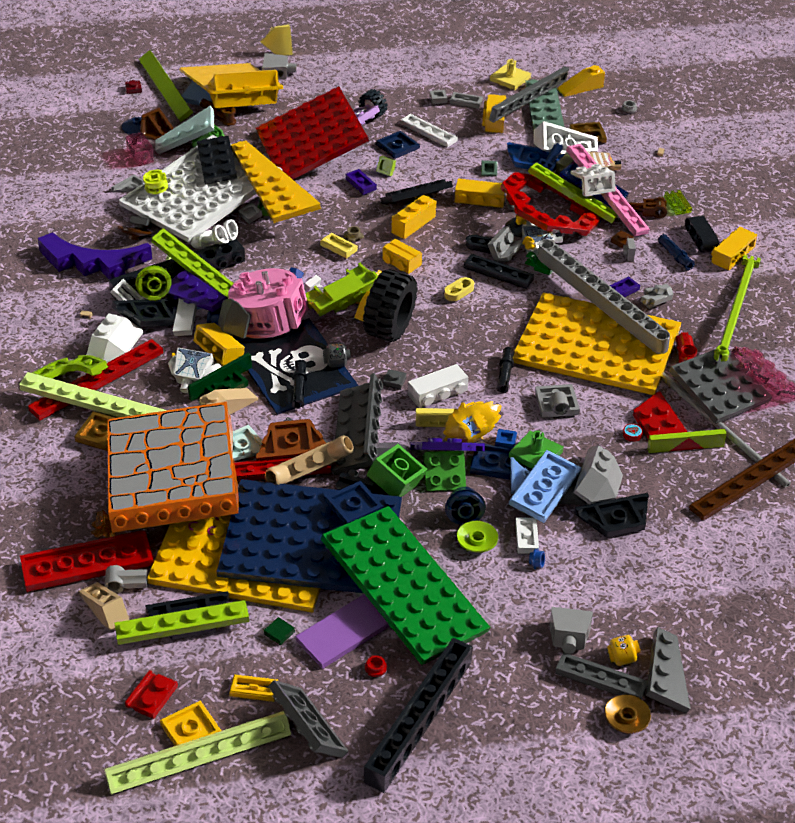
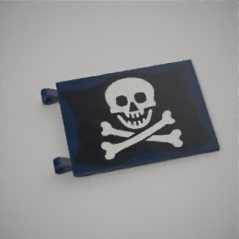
M310 318L302 320L298 329H290V331L275 337L260 339L249 337L243 339L235 335L233 337L245 347L244 354H251L252 368L248 369L247 372L277 415L295 409L292 406L294 385L292 376L295 371V362L298 360H304L307 363L304 405L340 394V391L346 388L359 386L346 367L330 368L327 364H324L323 349H326L328 343Z

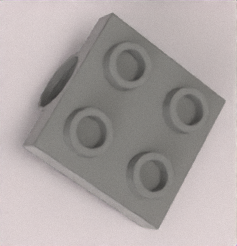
M572 384L535 387V395L542 418L579 415L580 408Z

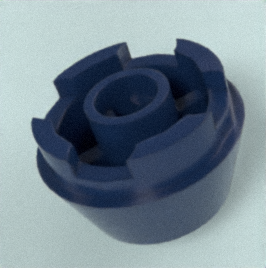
M470 487L455 489L445 504L447 517L451 522L461 526L470 521H479L486 510L483 497Z

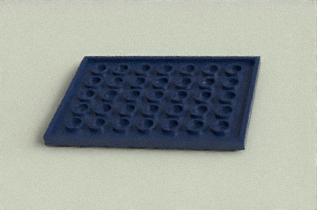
M241 479L238 488V514L231 515L217 568V577L363 593L321 541L322 534L345 525L326 503V496L339 490L289 484L274 485L275 483ZM373 494L383 505V508L389 506L398 517L400 516L402 497Z

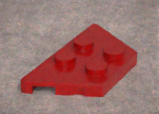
M660 391L633 410V416L648 440L649 435L687 432Z

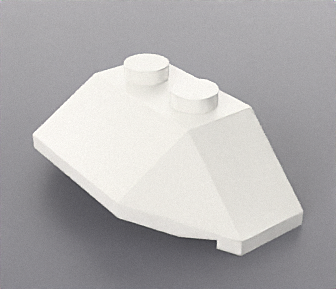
M108 314L92 334L86 355L106 360V363L130 351L143 334V330L128 318Z

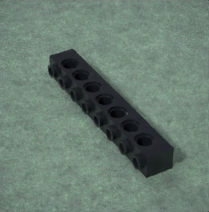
M237 239L226 244H214L193 251L217 271L245 262V248ZM173 259L151 265L164 268L169 273L171 279L185 270ZM142 269L108 280L110 291L124 279L138 293L135 282L137 275ZM121 286V288H122L127 294H130L128 291H126V290Z
M455 638L451 639L365 764L364 784L382 793L386 792L470 666L473 646Z

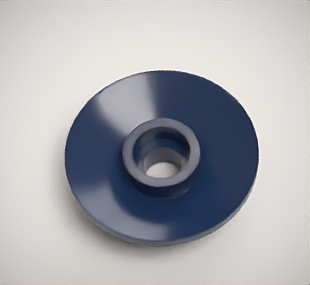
M134 117L124 121L122 130L130 135H142L140 131L141 117Z

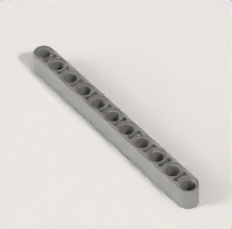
M548 239L539 242V261L653 352L664 354L668 351L670 333L556 243Z

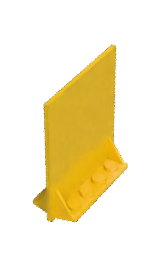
M250 63L179 67V71L210 94L214 108L276 104L278 90L283 89V85L278 83L277 70L261 71Z

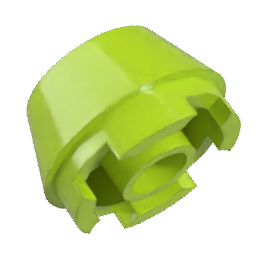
M148 266L137 275L136 289L142 297L148 300H159L169 292L171 277L160 266Z

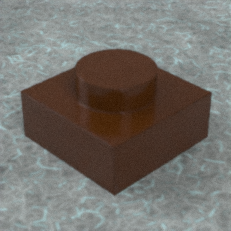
M621 230L611 237V243L623 248V245H626L627 238L635 239V237Z

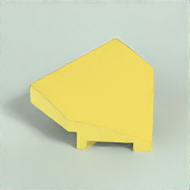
M290 25L271 27L265 38H262L260 41L274 54L293 55Z

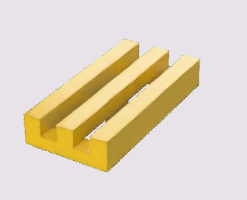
M234 674L229 694L232 697L274 702L272 691L269 688L258 687V685L269 686L273 680H278ZM237 682H238V683H246V684H249V685H241V684H237Z

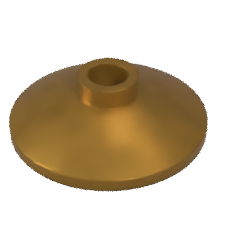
M619 695L607 703L605 717L614 729L631 734L641 732L649 725L651 711L648 705L640 698L632 695Z

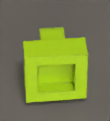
M380 156L376 172L392 176L396 160Z

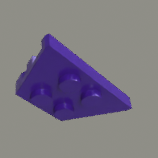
M428 438V442H410V450L485 451V443H464L459 438H448L447 442H442V438Z

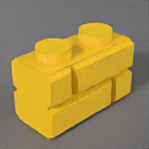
M394 239L390 244L388 243L383 246L382 260L387 264L390 263L397 267L400 271L410 274L421 266L422 253Z

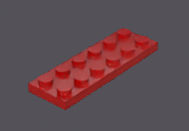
M145 530L20 555L27 592L105 576L106 569L112 565L121 566L124 570H134L153 566L154 563Z

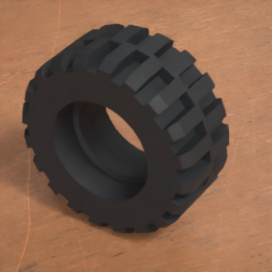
M386 269L379 273L378 278L375 279L369 291L370 293L364 308L363 327L370 336L394 342L401 338V335L404 334L405 329L409 325L415 308V301L417 300L418 288L413 276L392 269Z

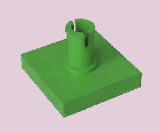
M530 430L509 452V458L514 457L517 462L533 469L546 450L560 456L563 453L564 446L545 438L543 432L540 435L541 431L533 432Z

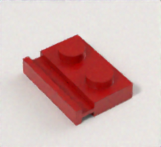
M149 670L125 701V706L154 719L177 689L178 682L161 674L156 675L153 671Z

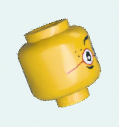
M630 635L613 638L610 640V645H607L611 663L615 662L617 666L636 662L637 654L641 653L638 641H633Z

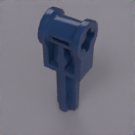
M555 143L546 159L541 158L538 164L554 173L556 169V164L554 163L563 150V146L560 143Z

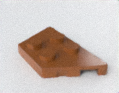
M310 419L272 422L267 429L266 436L263 438L259 453L256 454V460L297 457L326 444L323 439V435L315 429V425Z

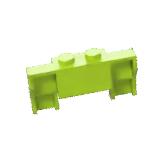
M360 262L357 267L351 270L346 269L347 276L325 286L323 292L316 285L313 286V290L305 293L308 307L310 309L314 308L319 316L332 310L335 313L344 310L355 302L361 301L364 294L370 291L378 275L375 271L365 268Z

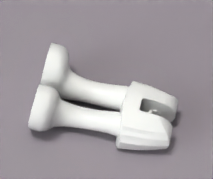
M226 220L223 226L216 225L212 230L195 235L192 238L191 245L194 248L202 249L212 244H226L236 239L238 226L234 220Z

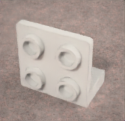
M594 164L590 168L577 167L576 170L571 171V175L582 179V194L585 197L616 191L615 172L609 170L608 167Z

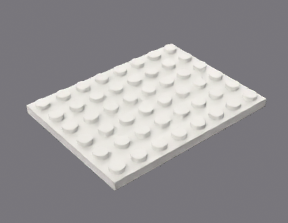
M212 135L207 139L216 138V136ZM197 145L162 170V173L165 172L168 182L166 191L160 194H149L145 190V184L142 183L119 199V204L190 243L195 235L209 229L254 196L256 192L233 152L237 179L205 184Z

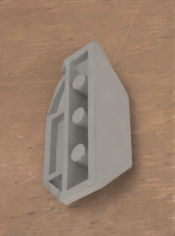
M597 445L590 447L587 451L573 493L588 504L613 500L617 497L623 474L615 457L608 450Z

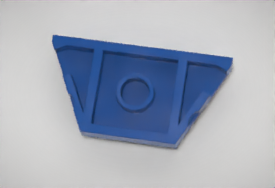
M507 143L508 153L514 167L529 170L534 163H538L541 158L546 159L550 153L538 147ZM559 154L554 164H556V162L560 160L565 154Z

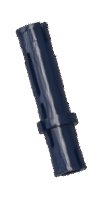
M666 234L659 236L658 243L674 256L677 263H681L686 270H691L695 266V262L688 257L687 252L681 250Z

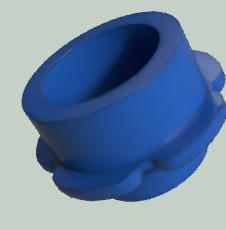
M534 549L529 555V564L534 569L536 567L543 568L545 564V552L539 551V549Z

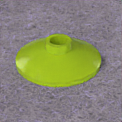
M470 521L458 529L457 541L461 547L470 552L483 553L496 546L498 532L489 523Z

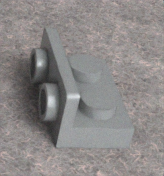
M505 226L487 245L494 261L507 262L520 250L523 240L515 241L510 227Z

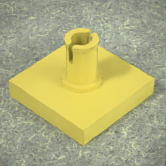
M509 59L507 64L490 76V81L516 90L525 83V80L531 78V73L516 68V60Z

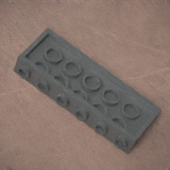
M375 373L370 375V383L340 391L335 439L343 435L349 437L353 444V452L332 464L334 475H339L341 472L347 473L350 469L359 470L370 467L378 455L376 446L379 442L378 429H380L379 416H381L380 403H382L381 390H383V384L376 377Z

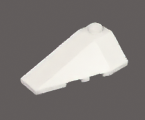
M544 121L534 129V144L543 151L550 152L555 143H560L563 146L560 154H568L566 151L567 146L582 144L587 152L598 151L597 137Z

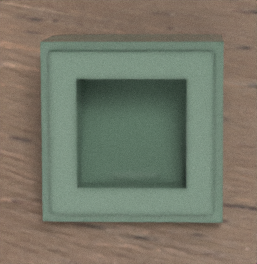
M481 160V176H497V161Z

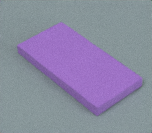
M363 594L296 635V641L323 669L384 631L390 625L366 595Z

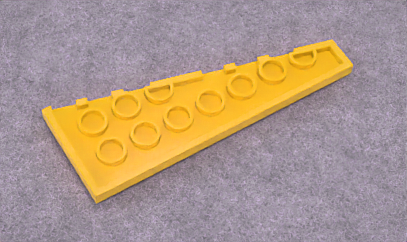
M239 141L231 145L232 152L273 223L321 209L318 200L248 141Z

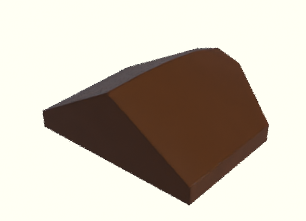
M160 108L141 116L140 131L147 139L156 140L174 129Z

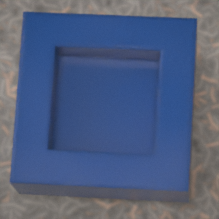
M498 429L495 445L514 448L517 431Z

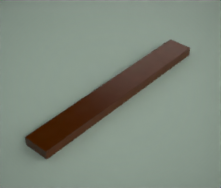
M795 438L689 506V510L704 521L794 464Z

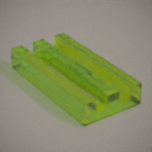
M677 190L676 193L675 191H671L670 194L668 191L664 193L665 199L676 215L692 213V207L681 190Z

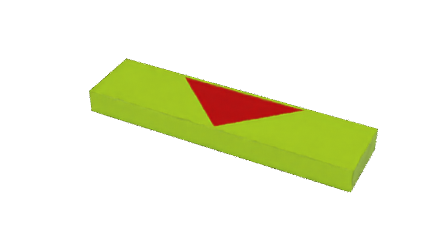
M725 429L649 435L647 450L649 453L724 447L727 433Z

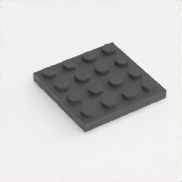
M715 350L675 364L669 369L672 376L715 424L761 406L772 399L769 392L730 350L728 360L721 362V354L718 361L714 359Z

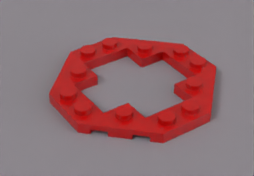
M514 172L501 184L500 189L507 194L506 199L510 205H514L516 215L545 231L552 232L553 229H556L560 233L573 234V232H577L581 236H587L600 221L597 214L531 174ZM528 186L541 193L547 188L572 202L569 209L581 215V217L576 222L571 221L569 217L559 215L554 220L548 214L541 213L533 206L528 205L531 198L520 190Z

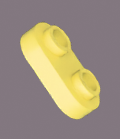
M467 277L456 280L445 287L444 297L449 301L460 300L473 292L474 281Z

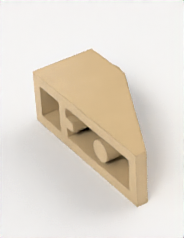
M248 388L214 390L200 397L199 400L200 405L227 402L230 415L257 401L258 397Z
M94 583L78 591L98 620L108 629H115L114 622L130 620L122 597L100 583Z

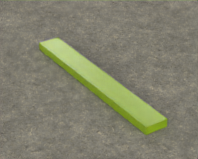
M149 50L139 60L177 118L182 122L193 111L155 55Z

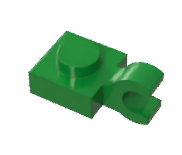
M529 251L526 254V257L530 259H527L525 264L533 266L534 271L546 275L551 274L552 270L539 261L534 252Z

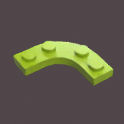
M78 355V358L68 360L67 357L54 361L32 373L51 379L70 371H82L94 376L100 374L108 366L106 360L98 357Z

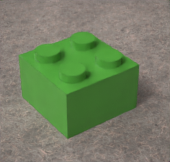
M397 444L375 459L367 476L389 496L402 497L420 483L428 469Z

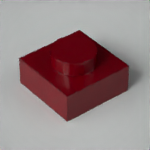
M140 80L125 82L127 94L142 93Z

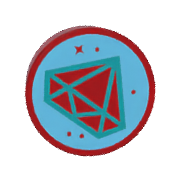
M628 424L624 427L623 437L627 441L637 442L642 438L643 430L639 425Z

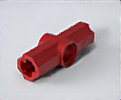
M681 332V334L677 335L675 341L679 354L678 363L696 357L697 348L693 344L692 336L688 332Z

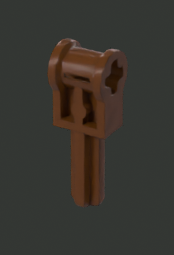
M204 98L201 99L200 106L206 109L211 105L215 113V119L221 121L226 126L236 124V119L234 118L236 109L234 107L214 108L212 102Z
M663 197L643 199V203L628 202L636 212H643V216L664 218L667 215V201Z

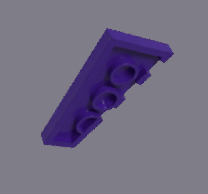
M186 269L171 279V288L167 295H170L175 300L179 298L184 303H194L197 307L211 312H215L222 307L223 300H226L224 295Z

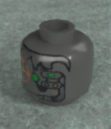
M343 343L328 344L326 349H323L324 364H327L330 368L345 367L347 360H350V349H346Z

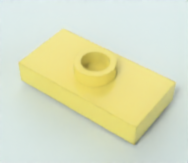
M333 233L320 240L321 246L346 259L357 251V245Z
M416 408V426L445 427L448 417L453 413L454 409Z

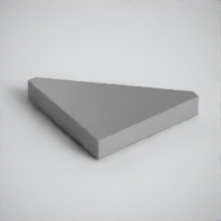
M132 175L112 186L111 189L112 192H131L144 182L138 176Z

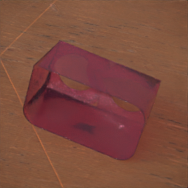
M141 132L125 137L127 152L138 166L154 162L153 146L143 133L142 141ZM142 147L145 151L137 152L134 149Z

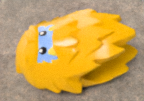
M478 401L468 404L462 402L459 408L454 409L453 413L448 417L445 430L443 431V434L446 435L444 441H447L448 438H459L464 443H475L483 440V436L493 430L495 424L499 421L501 415L498 413L502 406L500 404H493V401L486 403Z

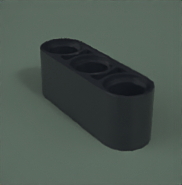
M704 216L687 217L685 219L686 230L700 252L712 251L714 247L719 245L717 235Z

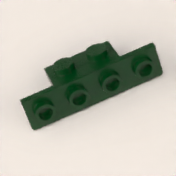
M246 353L188 385L189 400L193 401L206 393L218 389L247 387L248 380L241 373L252 368L251 354Z

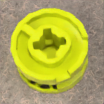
M157 169L144 174L143 182L146 192L149 194H160L166 191L168 182L165 172L162 173V170Z

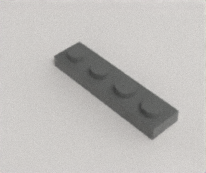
M563 652L555 674L618 696L632 695L641 700L648 681L565 652Z

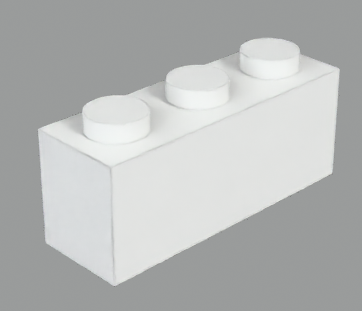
M457 364L408 381V396L418 408L429 406L432 403L445 400L456 394H462L468 390V376Z

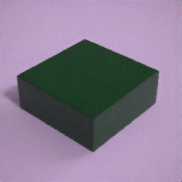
M279 617L264 629V635L280 646L295 633V627Z

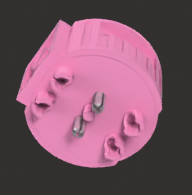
M278 268L261 269L250 273L243 272L239 275L240 279L229 289L228 299L232 298L237 301L246 312L251 314L246 337L270 338L290 331V329H298L309 309L302 278H297L295 274L288 270Z

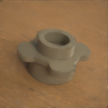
M351 226L344 232V236H347L349 241H355L364 237L361 229L357 226Z

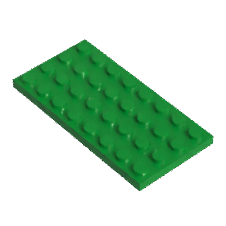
M389 506L322 534L321 541L421 665L440 657L452 638L468 643L489 632L491 628Z

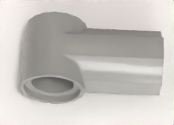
M118 565L109 566L105 574V587L115 593H120L126 588H147V569L124 570V568Z

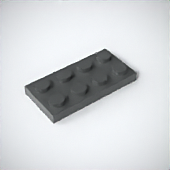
M276 680L272 681L268 687L273 693L274 700L283 706L285 715L294 721L297 726L296 730L309 742V748L315 753L320 752L331 757L343 758L349 751L302 688Z

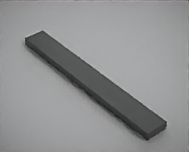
M564 66L493 106L489 120L494 123L564 83L567 80L569 68Z

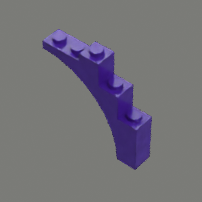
M53 232L37 238L39 251L59 272L75 266L84 276L101 271L110 280L125 275V270L152 259V249L149 243L125 249L96 250L70 244Z

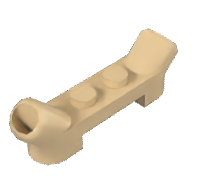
M343 435L279 465L270 467L265 471L266 482L275 483L274 485L289 484L300 477L336 463L353 452L352 441L349 437Z

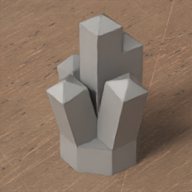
M668 284L645 288L641 302L647 308L652 309L661 303L670 301L673 298L672 288Z

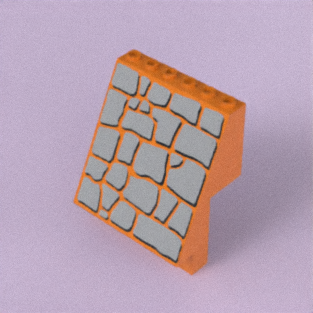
M227 402L108 419V514L112 533L238 514L239 496L233 458V429Z

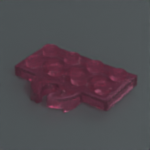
M737 346L733 348L731 353L740 360L736 368L746 369L747 372L745 374L754 379L752 383L767 385L777 396L795 399V383L789 381L785 373L777 370L773 362L766 360L761 351L757 349L750 350L745 346L743 348Z

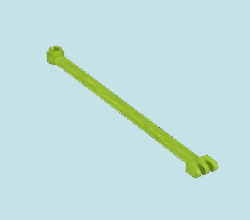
M745 254L743 256L741 265H745L720 345L714 351L713 357L717 361L720 354L722 355L721 362L728 360L730 341L753 268H759L761 261L759 257L754 260V256H751L750 259Z

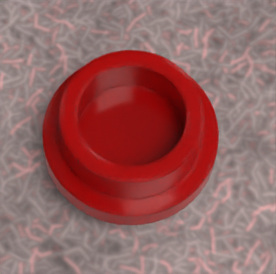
M371 656L365 663V672L372 677H380L387 670V664L380 656Z

